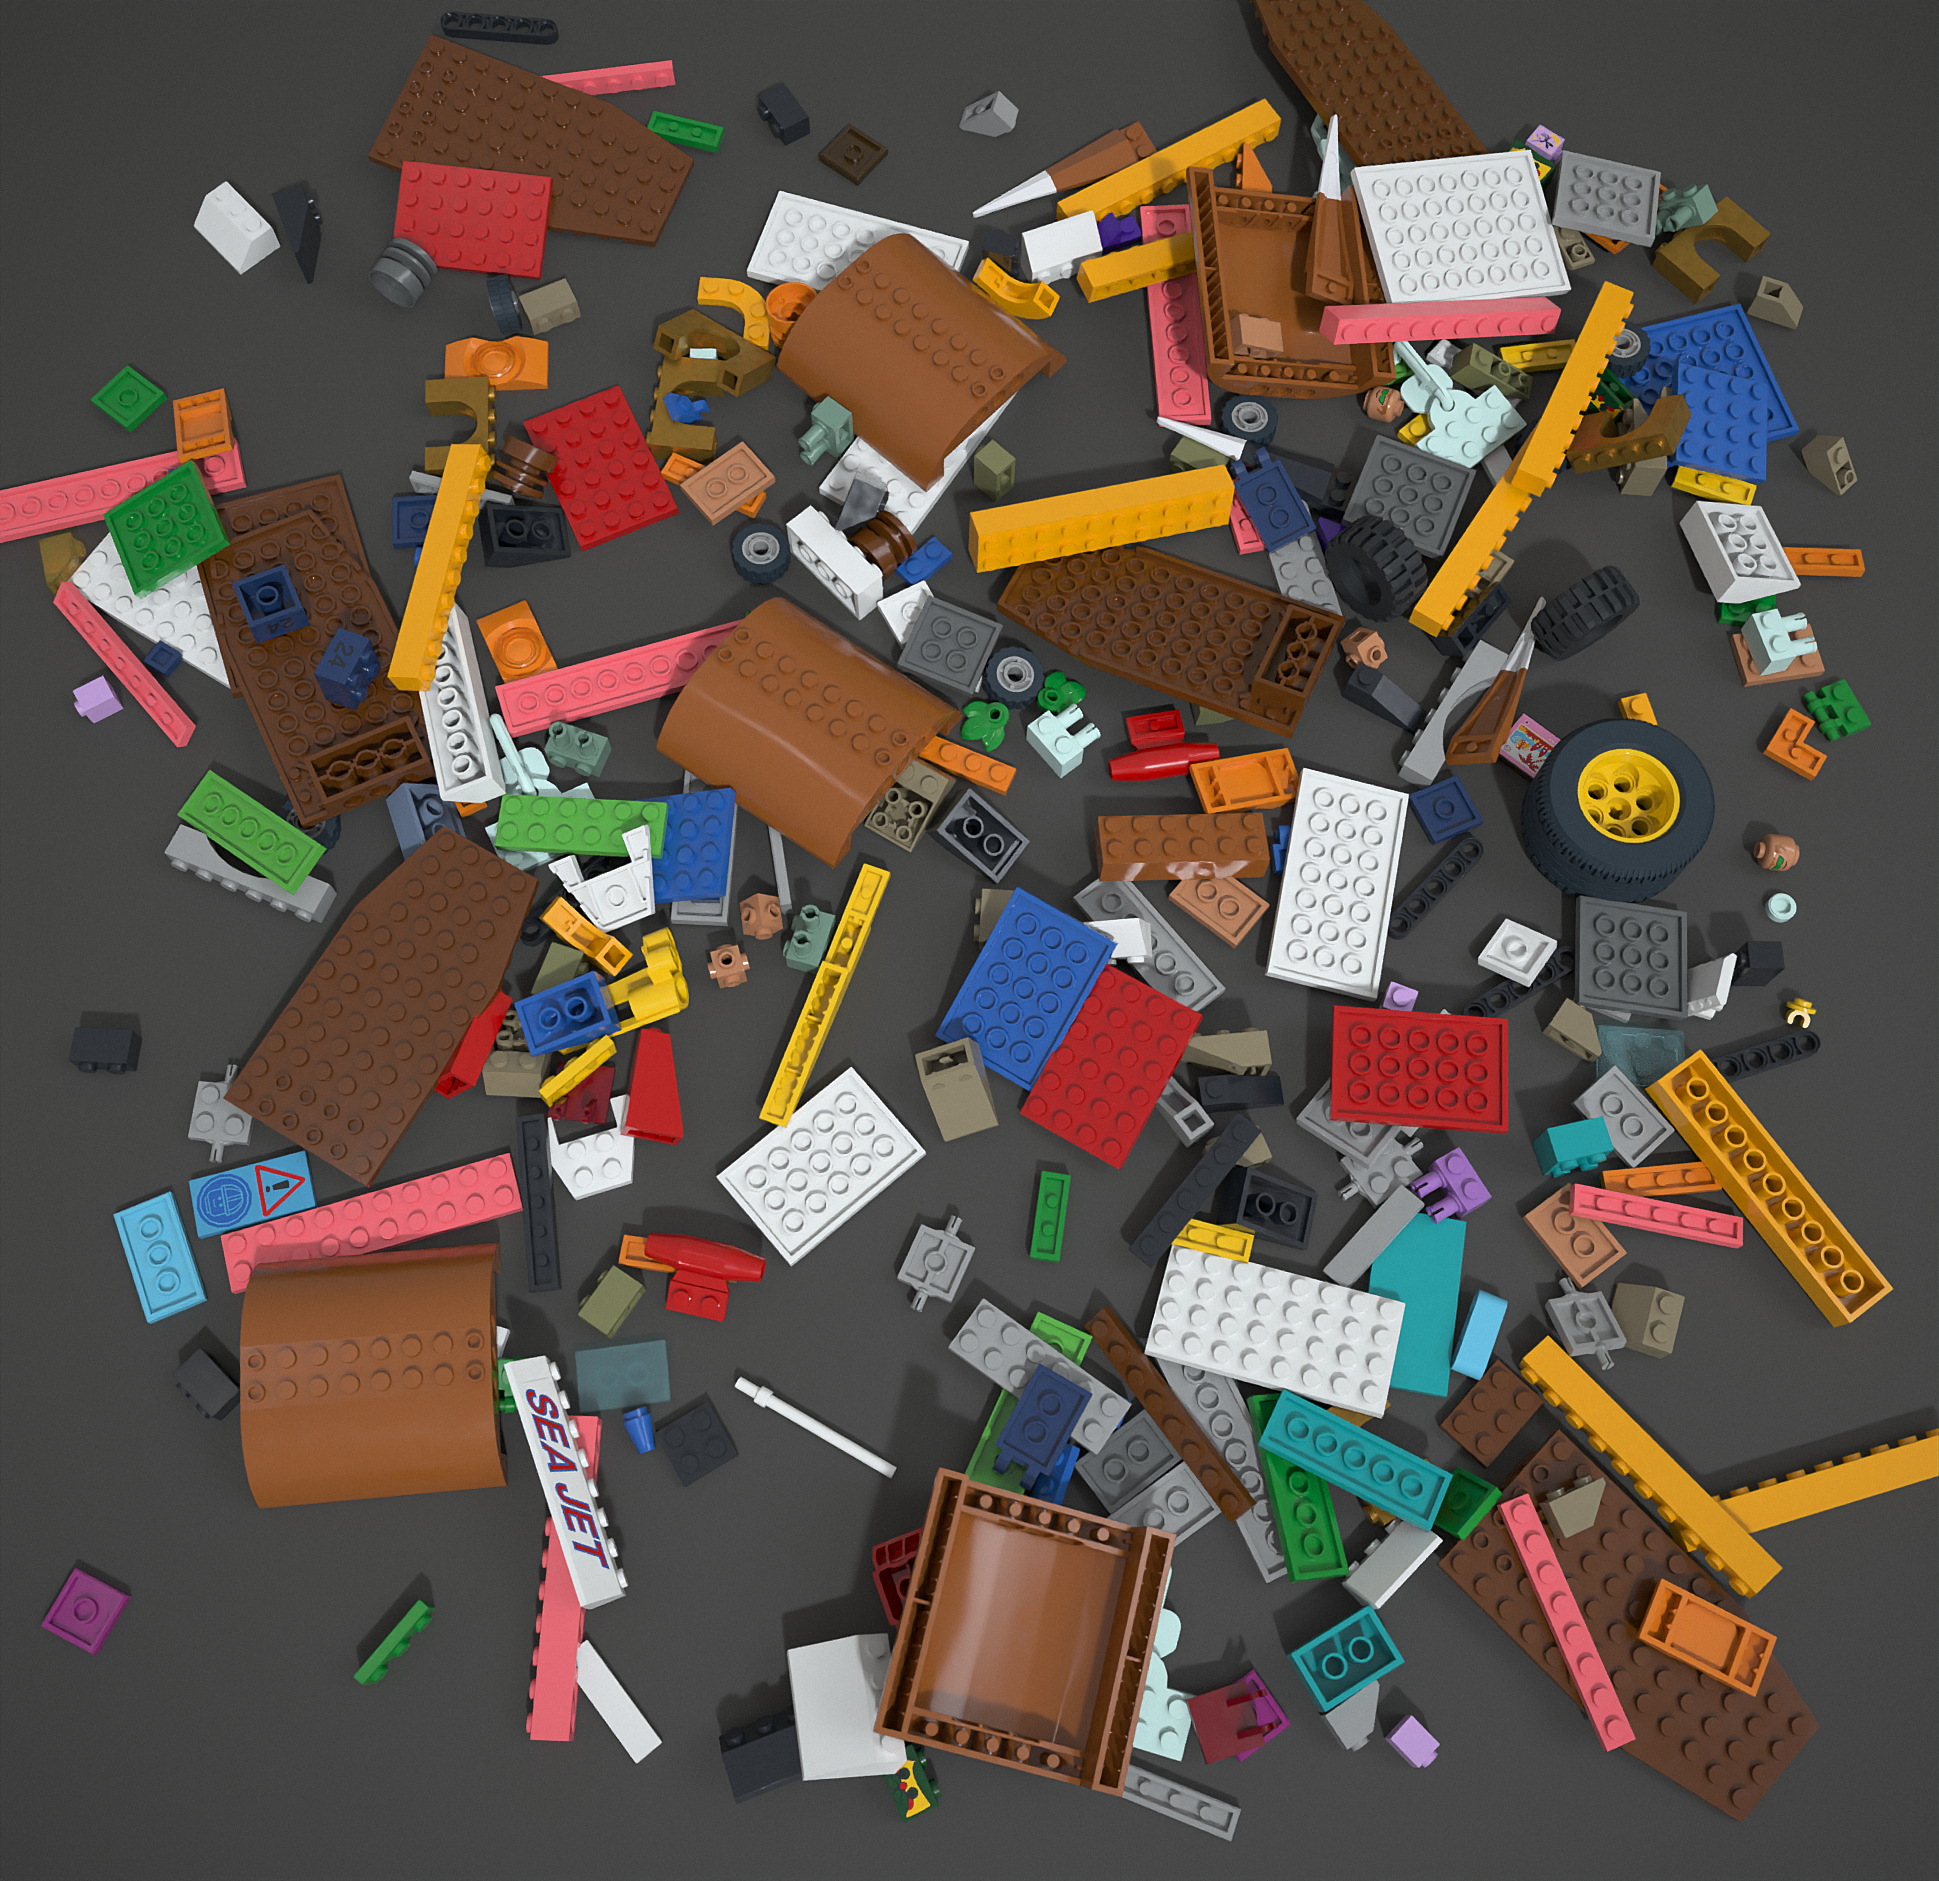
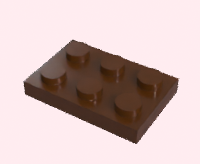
M1497 1359L1438 1427L1486 1469L1542 1405L1544 1400Z

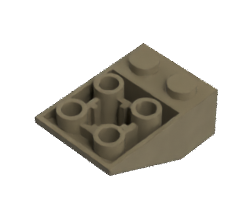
M1634 398L1629 408L1624 410L1621 423H1617L1618 433L1616 437L1634 431L1648 419L1649 416L1637 398ZM1667 456L1620 465L1616 475V482L1620 484V494L1652 496L1667 470Z
M917 757L872 809L864 826L911 853L944 805L957 779Z
M516 1010L507 1011L483 1066L482 1073L486 1095L542 1098L539 1090L543 1082L549 1078L552 1052L535 1057L531 1056Z
M1246 1028L1241 1033L1231 1034L1228 1030H1221L1209 1036H1201L1200 1033H1195L1180 1061L1216 1075L1266 1076L1272 1064L1267 1030L1259 1031L1258 1028Z
M967 1037L915 1054L922 1085L945 1142L999 1125L980 1046L977 1042Z

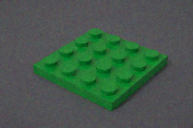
M192 460L103 514L134 595L140 599H143L230 545L199 467Z

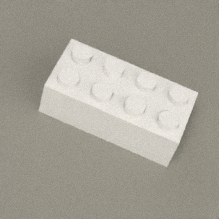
M810 505L786 524L790 551L859 620L875 609L877 602L883 600V575L880 569L875 564L870 565L865 560L862 551L857 546L852 547L847 542L844 533L835 530L829 524V520L823 512H817Z

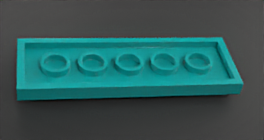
M1283 1389L1258 1443V1446L1426 1532H1429L1433 1526L1453 1474Z

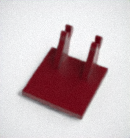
M558 1061L556 1076L564 1070L567 1062ZM599 1066L554 1105L549 1107L548 1117L556 1121L563 1119L579 1121L582 1124L596 1123L606 1125L616 1069Z
M1244 1680L1185 1700L1206 1765L1266 1745L1262 1733L1278 1728L1277 1722L1258 1725L1251 1704V1700L1266 1696V1689L1248 1693Z

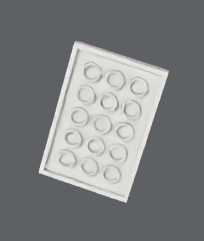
M850 1067L792 1115L787 1128L781 1126L775 1128L721 1172L717 1179L792 1267L925 1156L926 1151L856 1071Z

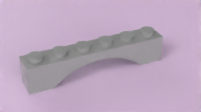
M1482 640L1478 642L1475 649L1471 648L1462 659V661L1466 662L1462 669L1457 667L1450 679L1453 685L1450 690L1445 687L1437 700V702L1441 703L1437 710L1432 708L1424 721L1428 724L1424 731L1419 729L1411 743L1415 747L1411 752L1406 750L1398 764L1402 768L1398 776L1421 789L1431 786L1445 761L1443 730L1447 716L1465 698L1492 685L1507 660L1508 654Z
M180 824L164 852L172 861L171 865L183 872H186L188 869L195 871V874L205 881L217 880L221 882L220 885L230 891L236 892L237 889L246 892L245 895L257 902H261L262 899L270 902L273 908L285 912L287 909L293 911L295 916L306 922H310L313 919L322 923L337 895L330 884L311 876H307L296 893L292 895L270 879L258 878L242 873L231 867L219 856L215 845L206 834Z
M1171 1076L1155 1107L1186 1148H1189L1209 1134L1214 1123L1199 1103Z

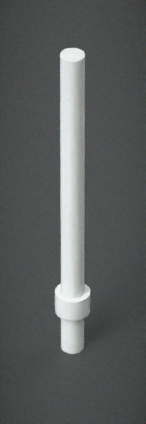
M743 1377L738 1379L735 1388L753 1397L754 1402L764 1408L766 1406L770 1407L887 1477L892 1478L897 1467L775 1397L773 1391L764 1386L760 1388Z

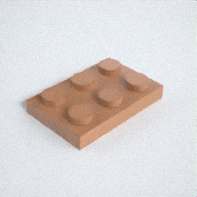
M742 441L680 484V488L714 526L774 484L775 476Z
M1807 624L1804 630L1788 632L1791 641L1808 636L1814 637L1810 624ZM1743 633L1733 634L1729 639L1744 687L1821 676L1825 671L1817 647L1815 653L1796 656L1785 671L1760 676Z
M1232 876L1220 879H1183L1168 898L1234 949L1270 906V904Z
M1568 1183L1522 1219L1580 1289L1627 1254V1252L1601 1221L1569 1215L1570 1187L1572 1185Z

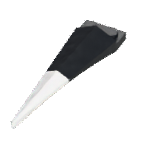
M1163 417L1157 418L1159 425L1196 440L1236 461L1241 459L1243 464L1252 470L1259 468L1253 457L1255 455L1254 452L1265 447L1272 463L1280 459L1303 501L1318 511L1343 519L1359 476L1335 469V464Z

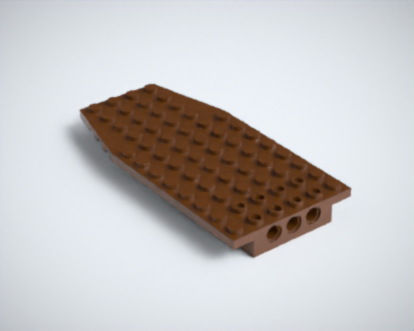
M1249 0L1256 7L1255 15L1257 19L1262 21V32L1264 36L1269 38L1268 46L1271 52L1328 128L1330 118L1337 115L1338 142L1357 167L1490 154L1484 144L1474 134L1471 127L1467 125L1445 94L1435 84L1432 77L1428 75L1420 62L1407 48V45L1400 39L1395 30L1363 0Z
M430 35L368 155L370 162L402 173L403 161L551 177L554 182L548 222L549 231L561 234L562 231L572 232L575 236L585 237V234L599 236V239L609 241L610 238L623 240V243L651 247L656 246L694 167V159L613 104L434 35Z
M311 509L229 540L230 545L209 557L221 646L304 829L391 794L402 783L415 784L436 775L419 691L399 690L387 677L399 636L398 629L376 583L350 557L346 549L340 542L336 541L331 532ZM285 564L310 625L257 644L232 583ZM339 628L370 638L381 665L378 677L372 680L368 687L369 691L366 700L360 702L357 710L326 700L314 675L316 668Z
M1124 545L1021 564L997 603V611L1087 666L1292 739L1346 618L1148 548L1137 546L1136 550L1123 548Z
M443 826L355 906L223 1099L370 1188L438 1086L439 1075L476 1012L478 1019L501 991L504 983L503 977L506 969H509L516 942H519L522 933L521 928L525 917H528L540 884L538 879Z
M1559 1429L1555 1430L1536 1452L1527 1453L1497 1487L1503 1494L1502 1497L1464 1541L1456 1536L1452 1537L1449 1541L1452 1546L1438 1560L1436 1565L1588 1716L1497 1507L1498 1504L1528 1493L1636 1738L1619 1746V1748L1630 1756L1642 1761L1656 1772L1671 1779L1677 1785L1697 1795L1703 1801L1734 1820L1743 1822L1819 1729L1820 1725L1773 1653L1770 1655L1755 1697H1752L1709 1677L1680 1660L1662 1653L1637 1638L1659 1578L1698 1596L1752 1625L1754 1624L1745 1610ZM1590 1474L1591 1478L1603 1477L1606 1485L1593 1526L1566 1539H1555L1539 1503L1547 1500L1546 1494L1555 1489L1563 1487L1567 1491L1575 1487L1573 1481Z

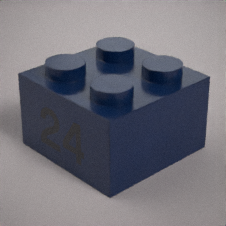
M285 564L232 583L257 644L310 625Z
M339 628L316 668L314 675L326 700L357 710L360 702L366 700L369 691L368 687L372 680L378 677L381 665L370 638Z

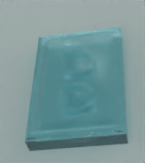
M665 1340L575 1352L580 1413L672 1401L667 1344Z

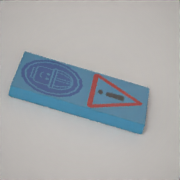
M306 1151L189 1181L197 1233L201 1239L318 1208L309 1157Z

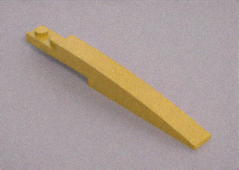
M864 863L825 961H822L759 1119L787 1128L871 931L872 921L890 879V872Z

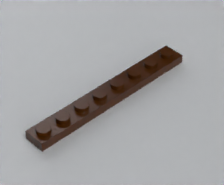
M1109 1306L1102 1308L1084 1327L1231 1524L1234 1523L1257 1503Z

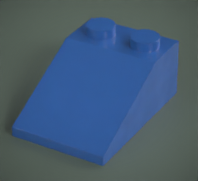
M595 971L514 1003L532 1057L592 1042L597 1038L601 1039L605 1035L608 1036L622 1030L605 979Z

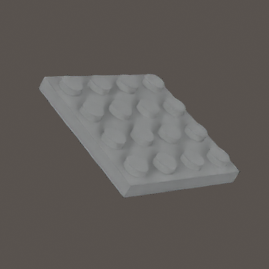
M1563 150L1560 158L1552 225L1651 247L1655 239L1661 172Z

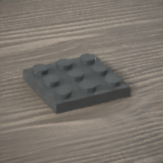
M929 595L897 663V668L972 698L1002 632L1003 625Z

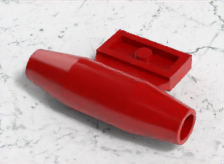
M1178 709L1126 718L1125 724L1130 744L1136 751L1109 759L1108 770L1111 781L1146 782L1191 774L1189 770L1191 764L1220 760L1217 743L1183 742L1185 730Z
M650 1233L645 1245L644 1254L646 1257L678 1270L670 1281L666 1309L720 1322L726 1319L731 1290H729L727 1280L761 1282L766 1268V1259L734 1245L691 1235Z

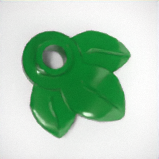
M1054 672L1045 679L1044 688L1037 695V704L1044 713L1049 710L1051 714H1060L1072 703L1076 705L1080 703L1087 691L1079 683L1067 682L1063 672Z
M975 701L963 709L964 714L969 719L962 727L961 738L970 741L982 739L987 752L995 750L1005 738L1004 727L1010 719L1008 708L999 702L988 705L981 701ZM993 712H1000L998 719L991 718Z

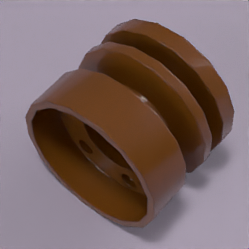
M508 434L502 451L511 457L510 462L497 460L496 464L507 470L505 474L493 470L491 477L498 480L504 487L518 494L542 500L544 493L535 489L534 486L536 483L544 487L548 486V483L539 477L540 472L553 474L559 458Z
M883 510V512L878 511L874 518L866 522V528L860 527L847 539V542L852 547L857 546L862 551L865 560L870 565L875 564L880 569L883 575L882 582L897 570V564H903L917 552L916 542L909 530L896 516L886 510Z

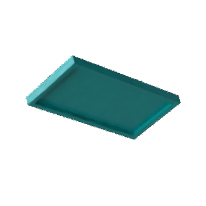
M1417 1213L1370 1265L1367 1293L1406 1303L1389 1388L1445 1398L1448 1392L1466 1222L1445 1218L1438 1224H1434L1431 1221V1218L1434 1216Z

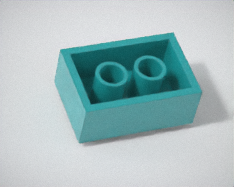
M1371 1605L1359 1608L1286 1654L1319 1712L1328 1711L1405 1662Z

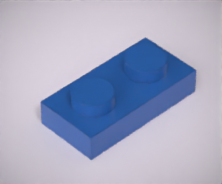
M933 537L908 558L906 562L897 567L896 574L911 587L923 580L927 581L952 559V553Z
M1066 1444L1050 1475L1047 1476L1042 1472L1038 1475L1031 1497L1061 1506L1080 1449Z

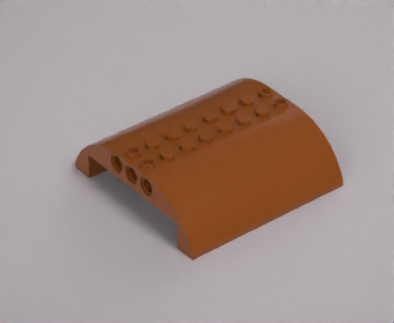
M1189 166L1186 169V183L1206 365L1211 381L1220 388L1234 393L1291 399L1343 397L1369 391L1376 386H1383L1394 381L1397 377L1392 342L1334 345L1319 332L1325 306L1332 305L1305 295L1307 275L1304 272L1317 198L1214 187L1213 169ZM1350 185L1341 194L1346 244L1354 281L1352 305L1387 304L1354 185ZM1238 314H1248L1250 317L1268 318L1269 321L1279 322L1284 352L1270 361L1254 360V357L1234 356L1230 321Z
M898 233L886 237L871 246L822 289L809 303L791 329L783 345L777 363V370L817 403H822L829 396L852 413L854 434L923 491L928 492L944 477V459L1034 375L1041 371L1050 378L1066 363L1067 358L917 238L908 233Z
M775 597L759 605L748 614L693 674L667 716L658 738L656 750L715 790L732 788L736 792L735 803L835 869L850 851L852 833L934 736L938 732L947 736L962 719V713L783 597Z
M500 1243L258 1263L248 1281L242 1310L240 1333V1417L242 1448L247 1478L251 1492L260 1509L508 1486L507 1455L501 1453L495 1296V1274L501 1273Z
M938 1467L873 1732L1122 1797L1177 1534L1149 1526L1134 1527L975 1482L969 1480V1475Z

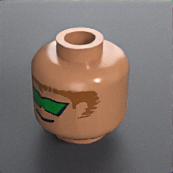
M1376 386L1373 390H1369L1364 401V410L1367 411L1368 417L1390 423L1396 416H1400L1404 408V401H1401L1400 392L1383 386Z
M1769 833L1763 836L1761 841L1756 842L1753 854L1757 858L1760 867L1783 872L1797 863L1800 851L1793 838Z

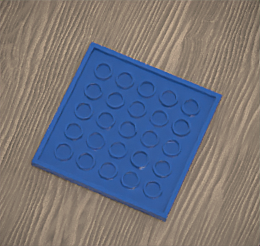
M1740 304L1641 328L1647 332V336L1651 341V350L1646 363L1635 376L1618 379L1639 400L1648 416H1650L1663 387L1672 389V366L1680 362L1768 384L1767 443L1795 436L1798 433V425ZM1667 455V468L1677 466L1670 464V455Z

